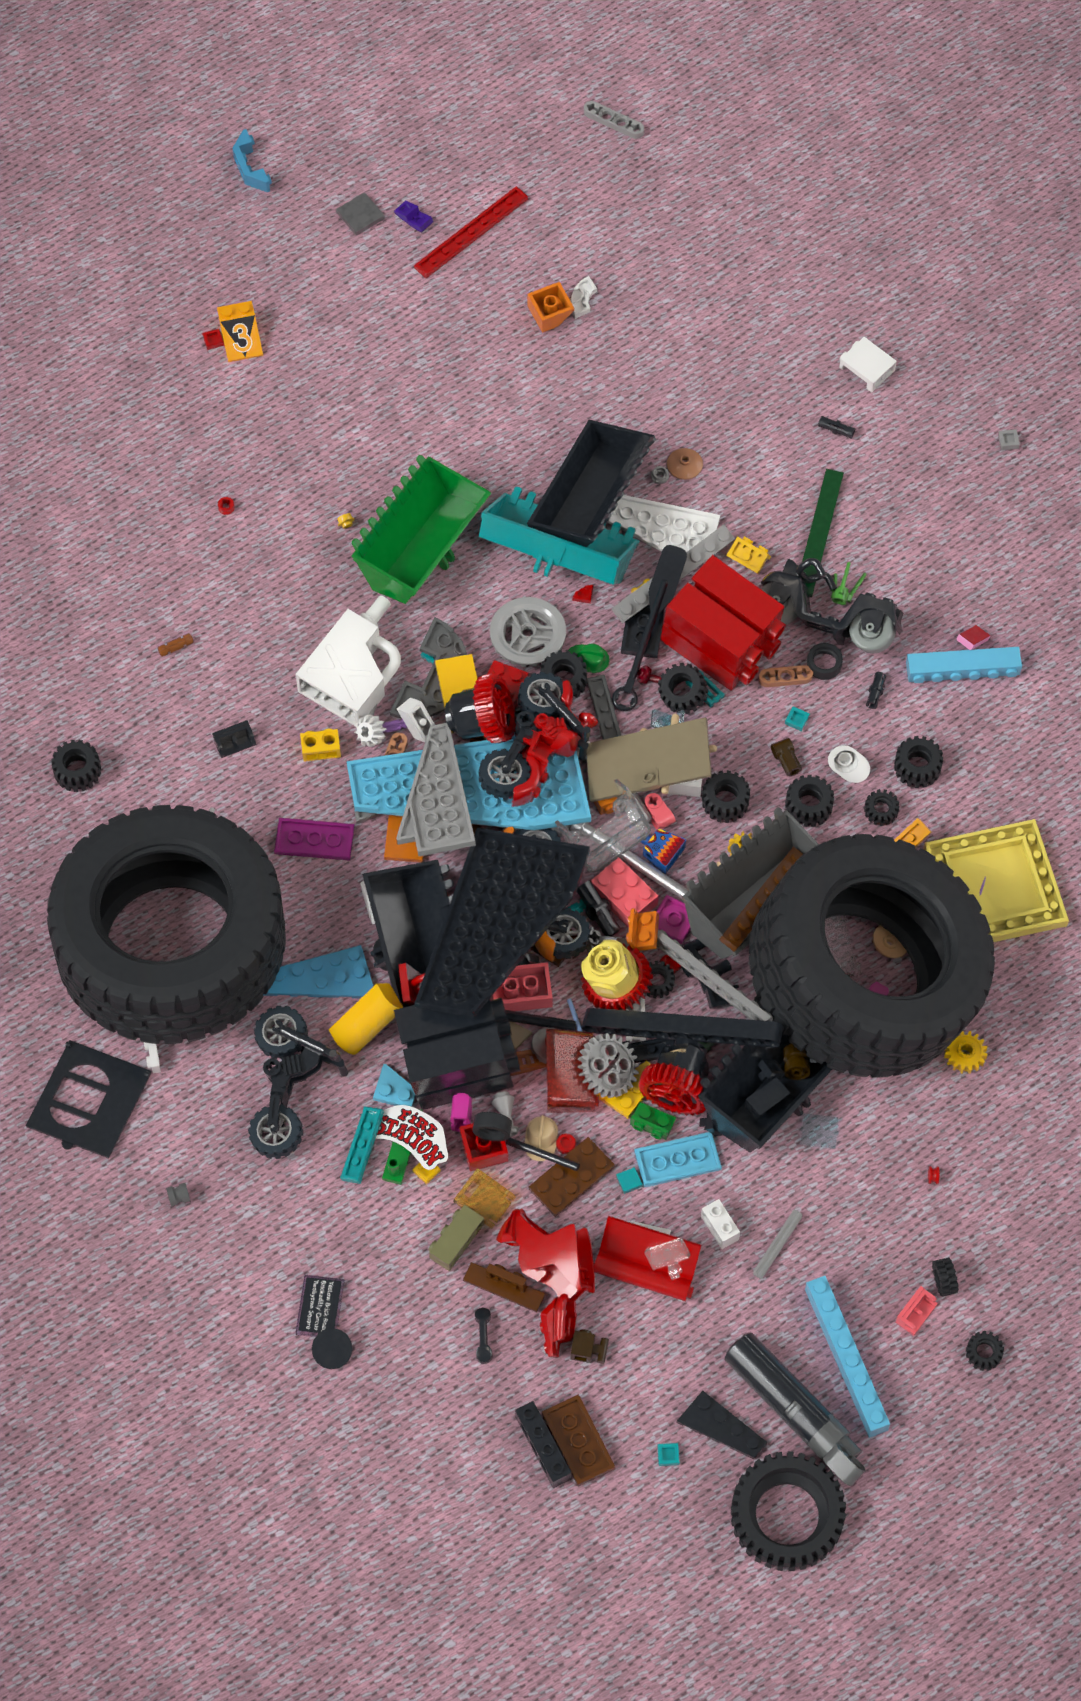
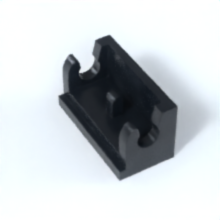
M248 720L212 733L214 743L221 758L256 745Z
M776 1077L748 1097L744 1108L757 1120L773 1106L790 1096V1092Z

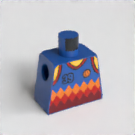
M660 828L652 836L643 831L638 838V841L645 845L643 856L665 875L686 848V839Z

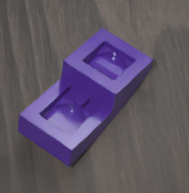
M405 200L394 210V213L400 219L421 233L433 223L431 216L420 212L418 206Z

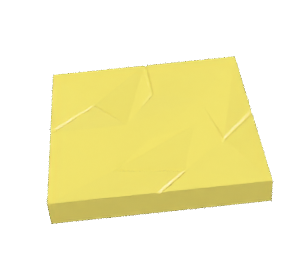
M1035 819L924 843L923 849L935 856L936 862L942 861L954 871L953 876H959L970 889L968 893L974 894L982 908L980 913L985 914L989 923V934L992 935L993 942L1066 927L1068 925L1069 919ZM985 876H986L985 883H984V887H983V891H982V893H981V895H980V888H981L982 883H983V880H984V878H985Z

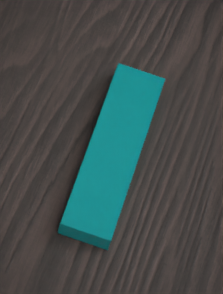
M364 1106L340 1177L342 1181L361 1184L384 1115L382 1109Z

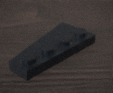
M703 1390L676 1422L752 1459H755L767 1445V1441Z

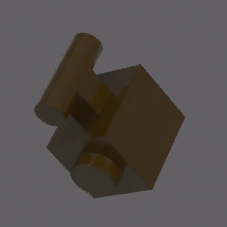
M585 1329L575 1331L570 1360L591 1363L592 1354L598 1355L597 1363L604 1364L609 1339L601 1338L600 1345L594 1344L595 1334H592L591 1331Z

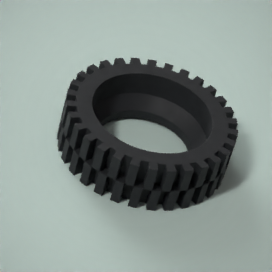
M788 1451L787 1456H782V1452H776L773 1458L771 1454L766 1455L764 1461L761 1462L758 1459L753 1467L749 1466L746 1469L745 1475L742 1474L739 1478V1483L736 1484L731 1505L732 1527L734 1526L735 1537H739L740 1546L747 1548L746 1553L749 1556L752 1554L756 1556L755 1561L759 1564L761 1561L766 1562L765 1567L770 1569L772 1565H775L778 1571H783V1567H787L788 1572L795 1571V1567H800V1570H804L808 1564L812 1567L817 1564L819 1559L821 1561L825 1559L827 1553H831L835 1544H837L846 1517V1502H843L844 1492L839 1490L840 1483L838 1479L836 1481L833 1480V1472L830 1470L827 1473L825 1471L826 1465L822 1462L819 1466L815 1464V1458L810 1457V1460H806L803 1453H799V1457H794V1452ZM784 1484L794 1485L808 1492L817 1505L819 1515L818 1524L814 1532L806 1540L791 1545L780 1544L768 1538L760 1529L756 1518L757 1504L762 1495L769 1489Z

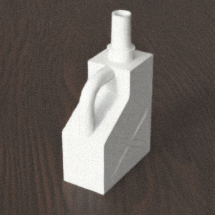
M379 596L366 613H361L360 616L347 609L296 673L299 693L354 726L356 723H359L358 719L368 715L374 706L380 703L385 696L384 687L397 672L401 664V655L398 648L379 636L377 623L391 606L387 598ZM377 648L386 652L390 657V662L382 673L372 657Z

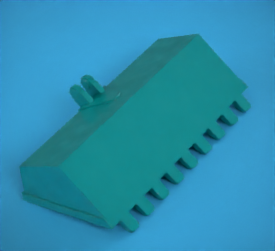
M518 486L514 488L511 495L503 493L481 514L482 522L479 537L533 556V558L537 559L533 568L535 573H538L543 561L547 562V566L544 569V576L546 577L549 576L553 565H559L612 585L620 584L634 551L640 540L633 538L636 531L633 527H628L625 535L620 534L621 523L614 522L611 530L604 528L588 547H583L530 528L527 522L538 505L533 503L536 493L530 491L526 500L519 497L522 493V488Z

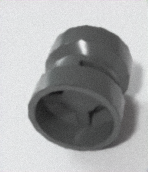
M186 1182L179 1184L176 1188L172 1186L166 1188L171 1207L176 1206L180 1202H191Z

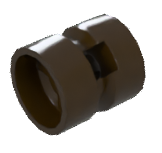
M792 1044L785 1046L783 1049L785 1076L790 1080H802L809 1077L810 1062L809 1057L806 1055L807 1051L805 1049L800 1051Z

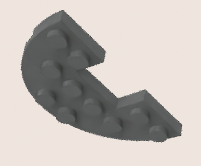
M434 617L420 646V652L435 657V660L467 655L465 646L454 632V629L444 621ZM435 660L422 687L404 681L390 711L391 716L402 719L397 708L409 698L421 701L430 717L445 710Z

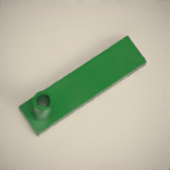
M392 1142L382 1180L402 1185L411 1152L396 1142Z

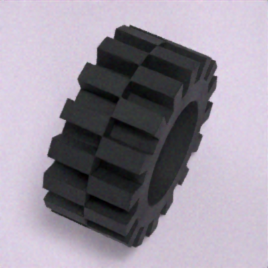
M880 789L877 790V793L875 791L871 792V796L868 795L865 801L864 812L866 818L869 817V822L873 820L874 825H877V823H880V826H883L884 823H886V826L890 825V821L893 823L898 816L899 800L897 801L896 795L893 796V792L890 791L887 794L885 789L883 793H881ZM879 802H883L888 805L889 810L886 813H880L875 810L874 806Z
M655 961L654 964L649 962V966L652 968L651 974L662 975L665 982L659 986L653 984L652 986H647L650 993H647V996L653 995L655 999L657 996L663 998V995L668 996L675 984L674 970L670 969L669 964L665 966L663 961H661V964H658V961Z
M950 1257L933 1261V1275L940 1296L958 1293V1279Z
M982 1331L981 1334L977 1332L975 1336H971L966 1347V1358H969L968 1362L970 1365L974 1364L973 1367L975 1369L979 1367L981 1371L984 1369L989 1371L1000 1364L1004 1354V1347H1002V1340H998V1335L993 1336V1332L987 1334L986 1331ZM981 1344H987L992 1348L993 1354L988 1358H983L977 1353V1347Z

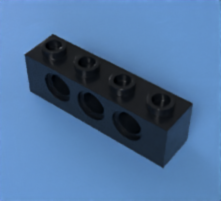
M534 1401L515 1409V1418L552 1488L571 1480L572 1473Z

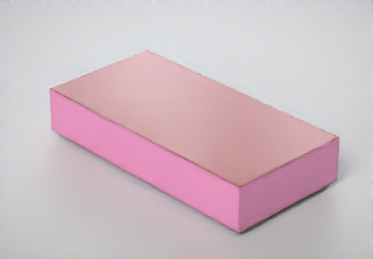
M975 625L960 633L957 641L969 650H972L988 641L990 635Z

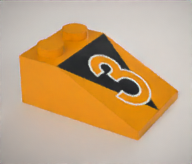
M252 301L217 307L228 362L263 356Z

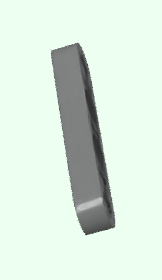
M595 101L585 103L584 115L634 139H639L644 135V125L641 122ZM604 114H608L611 116V118L604 119L602 118V116ZM624 121L626 124L619 126L617 122Z

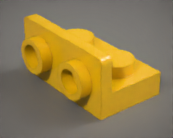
M737 536L726 556L759 574L767 559L770 560L771 558L767 554L769 550L760 545L758 548L753 546V541L745 536L743 539Z

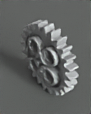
M608 1033L604 1035L599 1034L589 1039V1042L584 1044L585 1049L580 1050L583 1056L578 1058L582 1062L578 1068L583 1069L579 1076H585L583 1083H589L588 1090L595 1088V1095L601 1092L602 1098L608 1096V1098L618 1097L627 1093V1089L632 1088V1083L637 1081L633 1075L639 1074L634 1069L639 1064L633 1061L637 1056L631 1055L634 1049L628 1050L629 1043L622 1044L623 1038L616 1039V1034L611 1036ZM605 1048L608 1050L609 1056L606 1054Z

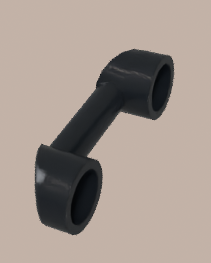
M482 1307L475 1311V1320L479 1323L480 1346L476 1350V1359L481 1364H487L490 1362V1359L492 1360V1349L488 1346L487 1323L491 1320V1312L489 1309Z

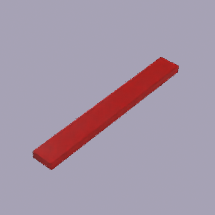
M517 186L417 262L414 265V269L424 278H428L526 202L528 196Z

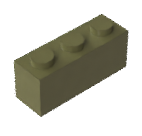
M466 1205L461 1210L457 1209L450 1225L446 1224L440 1233L441 1237L438 1241L434 1240L428 1249L430 1259L448 1271L452 1269L484 1226V1217Z

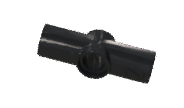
M591 881L580 885L577 893L586 905L585 911L588 918L597 922L605 936H612L619 932L621 928L611 914L609 901L600 897Z

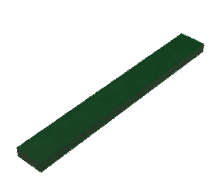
M826 469L802 562L809 558H815L820 563L822 561L844 472ZM813 565L804 570L807 576L817 573ZM816 582L805 583L808 587L809 597L812 598Z

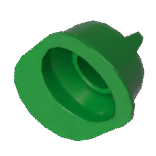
M580 644L569 649L571 654L575 652L577 657L581 656L583 658V662L586 663L587 672L600 673L609 665L610 660L607 651L597 644Z

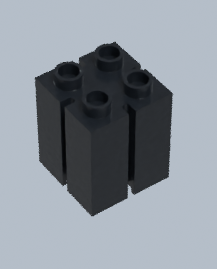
M502 997L494 1000L490 998L474 1018L415 1008V1005L394 1010L401 1044H407V1048L403 1049L410 1084L421 1110L452 1103V1097L458 1093H465L473 1098L514 1087L511 1073L519 1072L521 1069L511 1038L512 1031Z

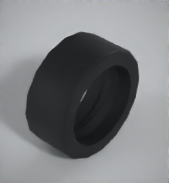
M819 643L810 649L807 656V666L813 671L815 678L829 680L840 673L843 657L839 648L830 643ZM819 654H829L835 658L836 663L830 669H822L814 664V658Z
M481 1112L475 1115L473 1133L485 1140L504 1141L510 1138L512 1120L503 1114Z

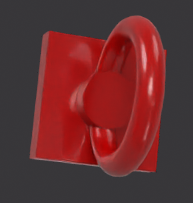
M407 963L399 964L403 1002L408 1006L415 1005L425 973H419Z

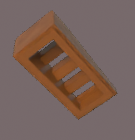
M531 1049L518 1051L516 1053L521 1071L511 1073V1076L535 1071L551 1065L539 1062ZM530 1056L533 1057L534 1063H531ZM523 1058H525V1061H526V1064H525V1065L523 1064V1061H522Z

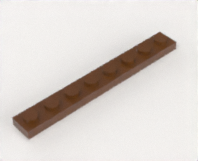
M795 847L790 850L720 937L719 940L733 952L736 951L752 931L754 920L765 900L790 867L803 855Z

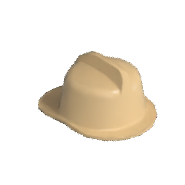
M545 1116L532 1119L526 1128L525 1143L554 1154L558 1136V1126L555 1121ZM526 1152L527 1155H528L531 1159H533V1160H536V1161H545V1160H546V1159H543V1158H541V1157H538V1156H535V1155H533V1154H530V1153Z

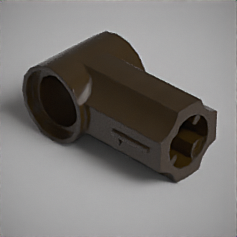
M790 738L771 744V751L775 759L779 760L787 776H794L802 771Z

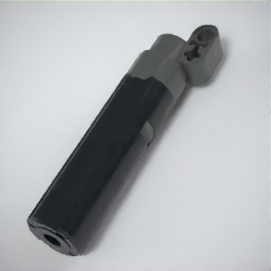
M752 1332L744 1334L728 1349L724 1360L845 1484L852 1486L866 1469L857 1459L862 1450L849 1438L850 1432Z

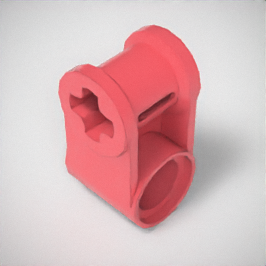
M650 793L645 797L644 805L653 818L651 822L656 830L658 828L664 829L676 822L672 811L658 794Z

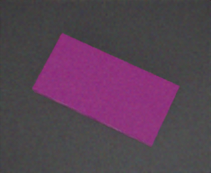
M279 818L274 854L350 861L355 824Z

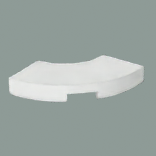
M589 276L576 285L571 296V303L575 308L572 314L575 319L590 312L589 300L597 292V288Z

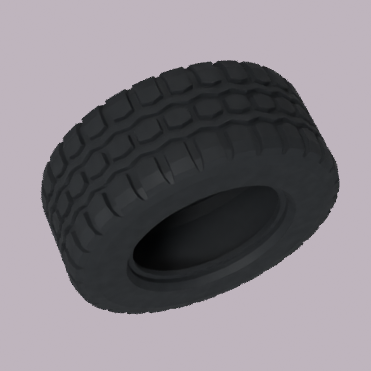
M170 805L153 806L152 810H148L147 807L131 810L128 816L124 813L108 820V825L102 823L91 830L88 834L89 837H83L72 848V853H68L53 880L47 903V925L55 960L63 985L66 987L72 1000L80 1006V1009L88 1017L97 1021L105 1029L113 1033L117 1031L118 1035L131 1040L140 1038L141 1042L159 1044L160 1041H164L165 1044H179L183 1042V1039H187L188 1042L206 1038L207 1033L211 1035L217 1034L227 1029V1024L234 1025L247 1015V1010L252 1011L263 999V994H267L273 985L282 965L286 946V929L280 884L275 868L263 848L241 827L237 828V825L223 816L217 818L216 813L199 808L197 811H194V807L176 805L174 809H171ZM185 888L198 891L212 898L227 914L221 930L208 945L192 955L177 960L149 961L140 959L121 950L109 938L112 924L123 908L141 895L158 889Z
M855 834L853 836L847 835L834 838L813 847L796 860L761 906L754 920L749 941L750 974L753 976L752 983L756 995L762 997L760 1004L764 1011L766 1010L772 1015L773 1021L784 1026L782 1035H788V1041L800 1051L805 1049L808 1057L820 1064L824 1061L827 1062V1067L842 1073L848 1070L850 1075L868 1077L870 1075L872 1078H883L912 1072L929 1064L933 1059L941 1055L982 1009L991 988L995 967V957L993 956L994 942L992 935L989 934L990 927L985 914L980 913L982 908L974 894L968 893L970 889L959 876H953L954 871L942 861L936 862L935 856L921 848L919 851L916 850L915 845L900 839L895 842L893 837L883 835L873 837L871 834ZM843 915L856 916L875 922L888 930L903 945L912 960L917 979L916 994L900 997L882 995L866 989L851 979L835 961L829 949L825 934V919Z

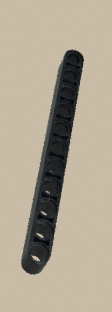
M587 1008L581 1026L584 1031L593 1034L608 1033L609 1035L616 1034L619 1036L671 1040L688 1038L697 1042L779 1047L784 1030L782 1024L774 1021Z

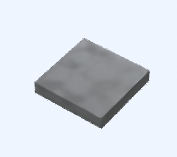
M365 192L336 209V213L356 236L385 219V215Z

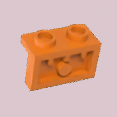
M632 908L630 916H628L629 933L626 934L627 943L630 944L633 950L635 948L639 949V951L657 949L658 912L638 913L635 908Z

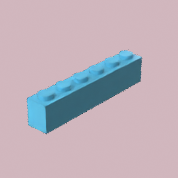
M1019 647L907 654L906 667L908 682L923 683L924 681L941 682L942 680L949 679L959 681L965 678L976 680L980 677L991 679L999 676L1015 677L1021 673L1022 662Z

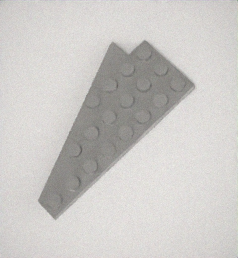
M447 723L432 725L429 728L396 837L398 845L416 842L418 856L476 846L451 730Z

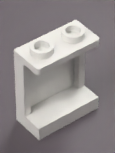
M863 337L860 341H856L848 352H844L841 355L839 368L843 370L847 367L867 382L866 389L873 392L895 371L897 361Z

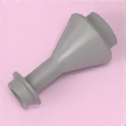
M507 1091L495 1094L492 1105L500 1114L512 1120L514 1096L510 1095ZM513 1120L510 1137L517 1135L519 1130L518 1126H514Z

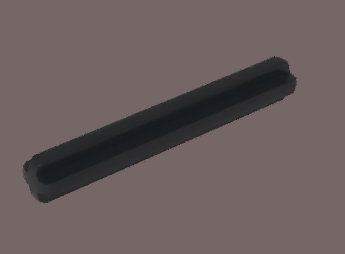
M505 1010L509 1022L574 1031L576 1027V1021Z

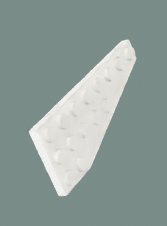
M623 495L617 502L618 506L611 512L612 516L607 523L611 525L614 522L621 523L620 530L624 532L627 531L628 527L635 528L636 531L633 537L661 552L666 545H674L683 548L687 552L717 530L720 515Z

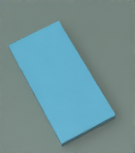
M710 1132L634 1149L644 1188L722 1170L714 1138Z

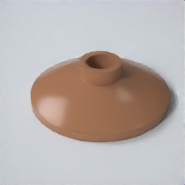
M681 448L669 455L667 468L674 477L688 480L699 475L703 468V460L696 451Z

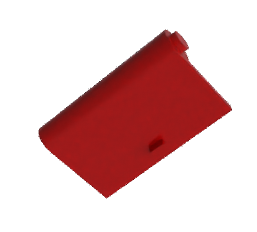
M608 1216L600 1250L594 1263V1273L686 1302L687 1298L691 1299L694 1287L691 1284L702 1245Z

